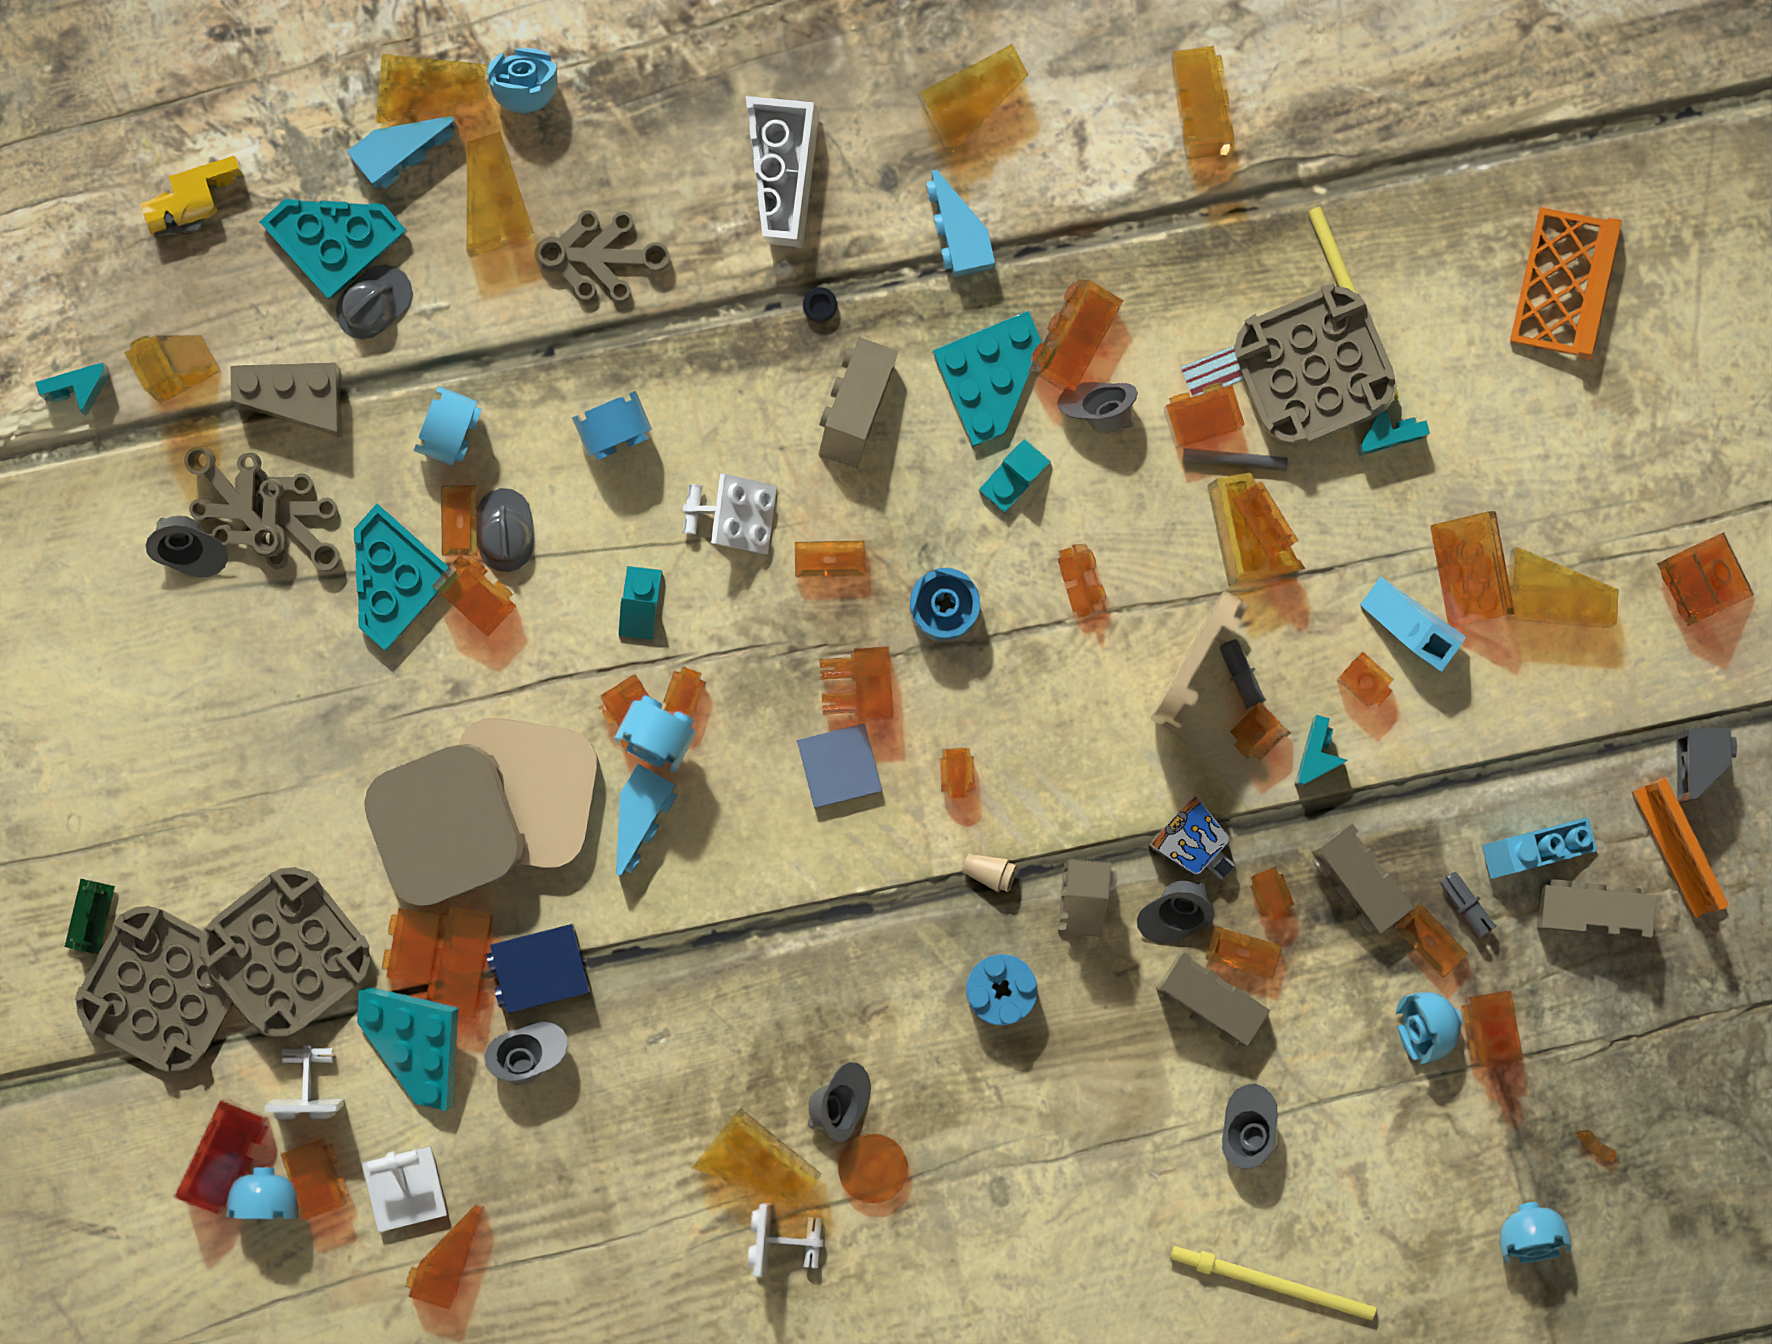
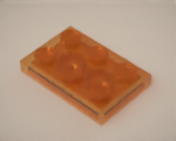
M1487 511L1430 525L1448 624L1454 628L1515 614L1496 511Z

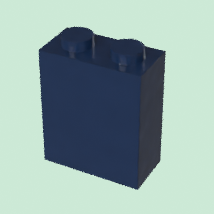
M574 924L490 944L491 952L486 953L490 973H497L500 984L499 987L494 988L499 1008L506 1007L507 1013L591 993Z

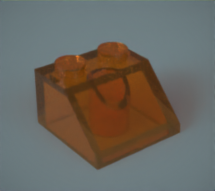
M1724 532L1657 563L1661 571L1662 580L1669 587L1676 602L1677 610L1684 618L1687 626L1755 595Z

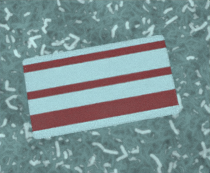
M1234 346L1181 367L1194 399L1245 379L1236 359Z

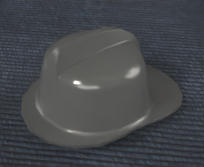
M380 265L366 271L343 292L338 300L336 315L343 331L359 339L373 338L383 332L410 304L412 297L410 280L403 271L394 266Z
M1083 382L1064 390L1058 397L1057 406L1060 412L1067 417L1086 419L1094 430L1100 433H1110L1122 428L1133 427L1135 423L1133 403L1137 399L1138 392L1135 386L1129 383Z
M500 488L490 491L482 498L476 512L479 552L486 564L495 570L513 571L527 563L533 553V526L529 503L522 494L513 489Z
M177 515L169 518H160L157 522L156 530L148 537L145 544L146 552L153 561L194 577H210L218 574L225 568L228 561L227 549L222 542L202 532L196 521L187 516Z
M1176 881L1167 886L1161 897L1140 910L1137 917V928L1140 933L1150 941L1169 944L1181 941L1212 924L1215 912L1213 906L1208 901L1205 884L1202 881L1197 883Z
M544 1021L532 1023L512 1032L502 1034L487 1046L485 1052L486 1067L492 1075L500 1080L518 1086L527 1085L535 1081L541 1073L549 1071L562 1061L568 1049L567 1036L558 1025Z
M848 1062L840 1066L828 1085L813 1092L808 1105L810 1118L807 1124L810 1129L827 1133L828 1137L835 1142H844L850 1138L870 1098V1079L863 1066L854 1062Z
M1257 1084L1243 1085L1235 1090L1228 1100L1225 1111L1222 1150L1226 1159L1233 1166L1242 1169L1255 1168L1263 1164L1275 1151L1278 1143V1108L1273 1094L1265 1087Z

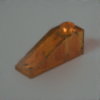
M474 1205L419 1262L418 1268L411 1267L405 1287L411 1289L408 1297L448 1310L452 1308L484 1209L483 1205Z

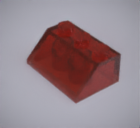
M220 1100L174 1198L215 1214L222 1213L224 1208L227 1209L229 1191L234 1182L239 1179V1176L242 1177L248 1174L254 1161L253 1158L249 1157L254 1145L260 1146L266 1137L269 1126L265 1125L268 1117L234 1100Z

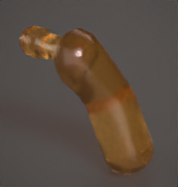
M1578 1130L1576 1132V1138L1580 1139L1583 1145L1595 1156L1608 1162H1613L1616 1159V1150L1602 1144L1591 1130Z

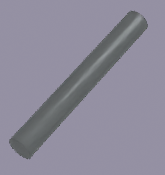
M1183 448L1182 462L1287 471L1288 457Z

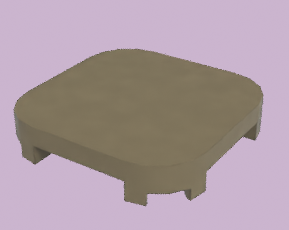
M1334 284L1320 286L1321 291L1257 317L1255 313L1244 321L1245 324L1237 334L1234 350L1242 374L1264 427L1270 436L1282 445L1300 447L1320 441L1377 417L1386 411L1394 400L1397 385L1393 367L1377 333L1366 303L1359 293L1356 294L1348 288L1334 286Z
M470 744L446 747L384 772L375 778L367 789L364 801L366 818L389 881L396 894L407 903L418 906L441 903L488 883L506 878L516 871L515 868L521 861L523 848L526 846L525 834L519 833L496 768L500 767L493 755H489L480 747Z
M296 867L280 868L270 873L214 917L202 931L198 943L199 956L208 973L248 1023L259 1033L273 1038L288 1037L304 1028L358 985L367 974L370 963V946L365 936L359 933L320 884V879L310 871Z
M152 906L134 907L120 914L113 923L114 927L82 986L78 987L75 997L77 1015L83 1027L92 1035L110 1042L155 1066V1068L167 1072L187 1070L198 1064L208 1052L233 1003L208 973L200 959L198 943L202 934L201 929L162 909Z

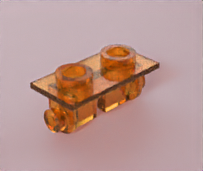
M1262 481L1232 499L1269 559L1299 541Z
M1075 544L1070 548L1058 551L1060 558L1057 561L1064 582L1076 579L1078 584L1066 589L1072 611L1077 612L1078 618L1091 615V612L1106 611L1104 604L1107 599L1103 585L1097 581L1094 571L1097 564L1091 549H1088L1087 544Z

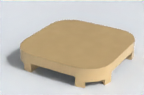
M1226 591L1220 595L1150 716L1151 720L1172 732H1175L1176 728L1181 726L1188 711L1199 696L1198 693L1187 688L1189 682L1213 640L1224 644L1229 635H1233L1249 604Z
M484 718L471 724L462 734L459 745L470 744L480 747L489 755H493L500 767L496 768L516 825L519 833L525 834L526 846L523 848L519 864L551 869L560 868L571 863L583 851L586 843L598 771V757L592 744L575 731L504 718Z

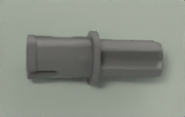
M1234 639L1222 644L1220 651L1232 676L1229 680L1230 682H1235L1245 708L1248 709L1266 701L1253 673L1256 669L1255 667H1250L1239 641Z
M1453 872L1440 882L1441 887L1457 907V915L1462 914L1478 939L1497 927L1478 902L1480 897L1475 898L1458 873Z

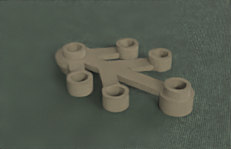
M590 210L580 213L578 221L561 237H546L535 248V259L538 265L546 271H559L575 288L577 297L582 301L592 300L596 295V287L591 280L583 279L570 262H584L610 290L612 299L619 303L625 302L630 298V286L627 282L619 280L604 263L642 264L650 271L659 272L664 270L670 262L668 248L659 242L649 243L643 250L605 249L620 234H627L633 229V218L624 211L616 213L612 223L585 248H574L571 246L585 232L592 233L598 228V216ZM592 216L595 219V223L591 227H585L582 225L583 218ZM621 217H626L630 223L628 227L622 229L616 225L617 220ZM556 249L559 252L558 258L556 260H548L546 258L548 250ZM658 252L662 254L663 260L661 263L653 264L650 261V256L653 253ZM584 284L592 287V292L588 296H583L579 293L580 287ZM617 286H624L627 289V293L623 297H617L614 294V289Z
M199 446L189 449L184 458L187 470L195 475L204 474L229 503L216 504L211 503L205 498L196 499L190 504V515L196 520L208 519L209 517L243 520L251 531H235L229 525H220L213 529L211 536L221 541L224 546L230 544L252 545L255 551L262 556L272 557L278 555L286 544L285 532L277 524V501L283 495V484L277 479H269L260 485V494L264 498L261 519L254 511L255 473L261 468V459L256 453H244L238 458L237 466L240 470L239 493L215 465V454L210 448ZM201 454L207 457V464L205 466L199 463V456ZM247 457H250L254 463L251 470L245 465ZM270 483L276 488L274 496H271L267 490ZM199 503L205 506L204 515H200L197 511ZM222 529L228 534L225 542L219 536ZM267 533H271L274 536V543L272 545L266 542Z
M259 469L255 473V479L259 481V487L254 493V511L259 516V503L263 504L264 501L260 494V485L265 480L277 479L283 484L284 491L294 490L298 495L303 496L312 491V479L303 473L297 474L294 477H268L262 469ZM240 472L238 473L235 479V489L239 493ZM305 478L308 480V487L302 491L296 488L297 481ZM270 483L267 490L271 496H274L270 491H276V488ZM322 498L319 501L278 500L277 524L283 530L285 526L311 552V561L317 569L324 572L334 570L340 562L338 549L330 543H321L295 516H320L322 519L330 520L337 515V504L330 498ZM324 503H331L333 505V511L329 515L321 513L320 509ZM245 524L242 531H248L250 528ZM270 533V545L274 543V536ZM284 549L281 551L283 561L279 564H273L271 557H266L267 563L272 568L281 569L288 563V554ZM322 553H332L333 559L329 564L321 563L320 557Z

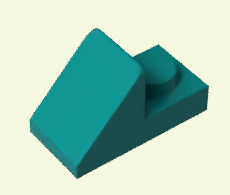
M101 362L36 381L35 384L39 396L44 400L50 399L51 403L69 399L71 397L70 393L75 392L80 412L87 416L110 372L108 367Z
M1386 410L1374 418L1357 449L1358 454L1362 456L1424 439L1430 434L1427 421L1417 423L1416 417L1397 422V428L1393 429L1388 411Z
M1024 439L1003 459L1002 464L981 486L979 492L1005 514L1051 461Z
M627 566L623 598H621L618 636L653 640L662 570Z
M1320 715L1313 717L1296 777V785L1302 786L1347 761V759L1321 752L1322 747H1329L1332 738L1333 728L1328 727L1330 718Z

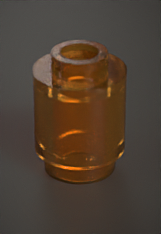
M682 667L680 672L673 671L663 703L666 704L664 711L674 715L675 711L681 712L690 718L692 713L696 714L706 685V681L700 679L701 672Z
M970 748L943 749V758L939 759L941 792L948 793V799L969 798V791L976 790L974 757L970 755Z
M1277 867L1250 876L1253 883L1250 888L1262 917L1269 915L1271 921L1291 914L1288 907L1295 904L1283 873L1279 875Z

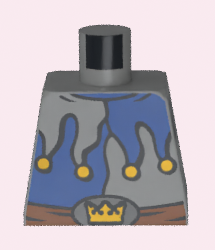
M1195 795L1148 845L1152 850L1194 877L1198 876L1207 867L1222 880L1235 866L1221 852L1223 847L1230 841V838Z

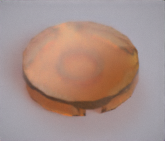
M867 1133L854 1138L845 1146L839 1158L838 1174L842 1186L853 1198L864 1203L878 1204L892 1199L901 1191L907 1179L908 1162L903 1149L895 1140L883 1134Z

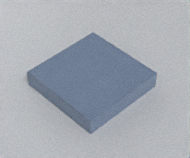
M865 723L797 740L814 809L882 792Z

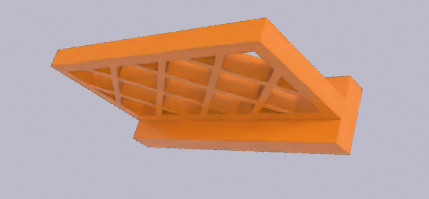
M1539 207L1510 343L1576 355L1580 359L1593 361L1622 230V220L1609 217L1606 220ZM1545 217L1560 220L1566 231L1550 241L1542 230ZM1567 221H1569V222H1574V223H1577V224H1575L1574 226L1570 227L1569 224L1567 223ZM1584 225L1599 227L1597 240L1586 247H1583L1574 233ZM1570 235L1580 251L1563 261L1553 245ZM1542 237L1546 244L1538 248L1540 238ZM1549 248L1559 264L1542 274L1535 264L1536 256ZM1595 248L1593 258L1591 259L1587 252ZM1584 255L1591 266L1590 272L1576 281L1566 265ZM1563 268L1573 284L1555 294L1546 278ZM1534 270L1538 278L1531 281ZM1587 281L1586 290L1584 293L1580 285ZM1542 282L1551 298L1535 308L1527 297L1529 289ZM1576 288L1583 298L1582 307L1569 314L1559 299ZM1555 302L1565 318L1548 328L1538 312ZM1527 304L1531 311L1523 315L1525 305ZM1580 314L1577 326L1573 321V318ZM1534 315L1544 331L1534 338L1520 336L1521 323ZM1569 322L1576 332L1573 346L1558 343L1551 332ZM1548 335L1552 342L1540 339Z
M1662 777L1631 792L1692 917L1697 918L1705 913L1720 911L1729 907L1667 778Z

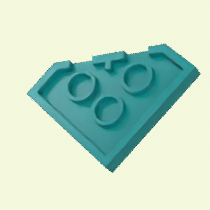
M284 199L259 221L329 301L407 233L404 226L384 204L376 203L354 204L339 201L320 200V202Z
M1029 310L932 350L972 447L1002 436L1007 430L1042 344Z
M377 503L354 528L359 611L358 624L364 633L382 649L387 651L456 573Z
M365 986L359 990L357 1023L415 1104L443 1111L451 1109L454 1102L459 1008Z

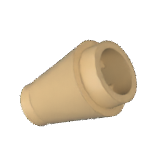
M969 853L964 862L962 873L969 875L998 893L1000 890L1008 892L1014 881L1017 865L1011 864L1010 859Z

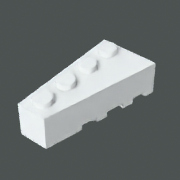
M746 96L762 236L771 245L803 248L820 111L814 102Z

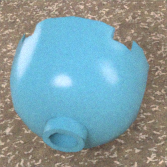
M532 48L514 49L515 55L504 58V53L496 56L489 63L487 69L488 82L493 98L504 109L515 113L530 114L545 107L552 100L557 89L558 74L557 65L551 62V56L547 52Z
M1425 991L1406 995L1399 1000L1396 1015L1402 1014L1404 1026H1397L1398 1033L1404 1048L1413 1060L1420 1058L1422 1060L1420 1064L1430 1063L1445 1057L1456 1047L1460 1036L1462 1017L1458 1009L1454 1008L1452 1003L1441 994Z
M253 1167V1174L240 1177L234 1182L229 1191L227 1217L249 1219L283 1217V1219L298 1218L299 1208L297 1191L289 1179L275 1175V1168Z
M1537 1202L1519 1205L1518 1212L1511 1214L1504 1221L1499 1235L1502 1259L1508 1263H1511L1510 1256H1519L1520 1263L1543 1261L1560 1256L1558 1249L1564 1246L1567 1252L1573 1247L1570 1232L1564 1219L1550 1208H1539V1203Z

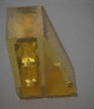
M1011 44L916 94L948 156L960 147L1028 76V73L1014 45Z
M1214 46L1173 51L1171 66L1186 160L1227 154L1231 144L1234 143V132L1232 123H1229L1227 109H1229L1227 89H1222L1220 76L1224 75L1222 56L1216 55Z
M382 54L376 124L383 125L487 101V69L489 65Z
M499 131L467 142L466 252L469 258L536 237L501 132Z
M146 335L133 341L130 344L131 349L124 352L143 389L159 404L221 371L202 335H159L152 338Z
M1251 472L1217 478L1207 485L1228 587L1294 575L1305 569L1301 560L1297 559L1290 547L1289 539L1284 530L1281 531L1271 513L1272 509Z
M1515 547L1510 551L1506 620L1611 628L1617 624L1619 589L1519 547Z
M742 1108L735 1113L692 1167V1169L720 1177L723 1181L754 1190L757 1194L794 1208L798 1207L823 1175Z

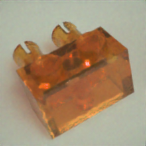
M889 646L854 648V653L851 654V657L819 658L820 669L834 668V670H820L821 681L852 678V681H856V688H853V692L821 693L822 703H837L836 705H822L823 716L854 713V716H858V721L893 719Z
M1511 990L1465 997L1466 1005H1461V1014L1464 1026H1470L1472 1040H1467L1470 1060H1476L1477 1067L1523 1060Z

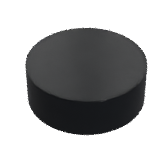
M823 287L813 288L808 291L803 299L804 314L810 321L815 323L830 321L837 312V299L833 292Z

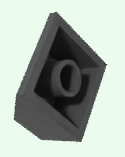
M1689 728L1676 733L1678 803L1696 800L1732 764V758H1736L1737 739L1736 737H1731V728Z

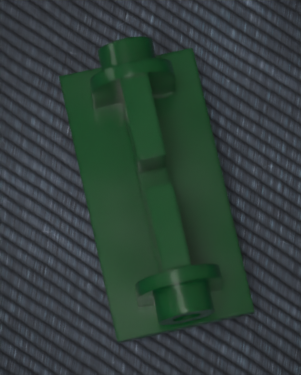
M80 878L64 947L93 954L100 953L115 886Z

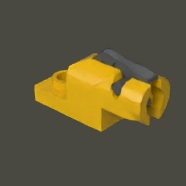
M236 156L227 157L168 176L173 193L169 194V191H166L149 201L141 203L150 234L162 237L200 231L203 220L208 219L218 211L211 185L216 184L217 187L227 186L237 181L236 177L243 175L240 162Z

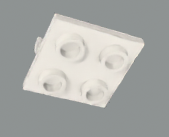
M720 474L716 506H700L703 486L688 484L687 502L682 506V512L685 513L682 533L697 535L699 515H715L711 543L768 555L777 486L733 475Z
M304 1045L303 1049L283 1048L282 1055H296L294 1057H282L283 1064L303 1063L302 1099H274L265 1105V1113L274 1112L275 1119L296 1118V1115H300V1112H310V1118L315 1119L331 1118V1115H335V1112L344 1106V1099H311L312 1063H333V1056H319L332 1055L333 1048L312 1049L311 1045Z
M431 1146L397 1155L395 1152L387 1153L385 1158L362 1163L378 1232L447 1215Z
M766 1202L760 1204L759 1209L753 1210L751 1232H757L756 1245L750 1246L748 1256V1268H754L753 1276L761 1277L767 1274L769 1243L806 1246L803 1267H810L812 1253L811 1268H818L819 1248L823 1247L824 1240L820 1239L823 1218H816L815 1231H813L815 1217L807 1218L806 1238L770 1236L773 1203Z

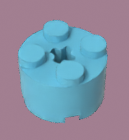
M438 386L435 393L442 395L440 401L432 400L418 437L425 440L423 446L416 444L413 451L453 466L455 460L458 462L463 461L469 442L463 440L467 428L475 429L482 409L476 407L477 400Z
M644 695L641 701L635 700L632 702L614 737V741L619 745L623 739L628 743L626 751L660 768H662L664 762L672 764L669 771L676 772L696 734V731L692 728L694 720L677 711L672 715L661 709L662 704L659 701Z

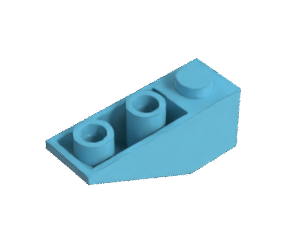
M452 116L376 129L347 150V153L375 190L380 186L387 188L399 179V172L410 164L411 167H414L422 162L428 155L426 151L437 143L441 146L455 135L453 130L458 126Z
M937 170L931 171L932 181L926 182L930 203L937 202L939 215H934L937 235H944L947 248L941 249L945 269L952 268L953 277L994 269L995 260L988 229Z
M1381 576L1360 604L1410 650L1441 672L1466 638L1462 633Z
M637 764L620 793L616 873L622 877L626 871L632 874L642 857L637 851L643 841L651 842L660 826L655 823L661 811L668 813L677 798V794L673 793L676 787L673 783L640 764Z
M1588 817L1482 845L1491 879L1597 851Z

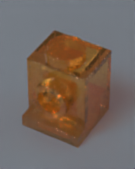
M1363 651L1336 679L1367 707L1371 706L1373 702L1380 706L1393 691L1388 686L1394 679ZM1367 676L1371 678L1373 684L1370 689H1364L1361 686L1360 680L1362 677Z
M1260 702L1230 731L1238 740L1234 746L1247 759L1253 755L1259 761L1284 737H1288L1291 734L1290 730ZM1265 731L1266 734L1257 742V733Z

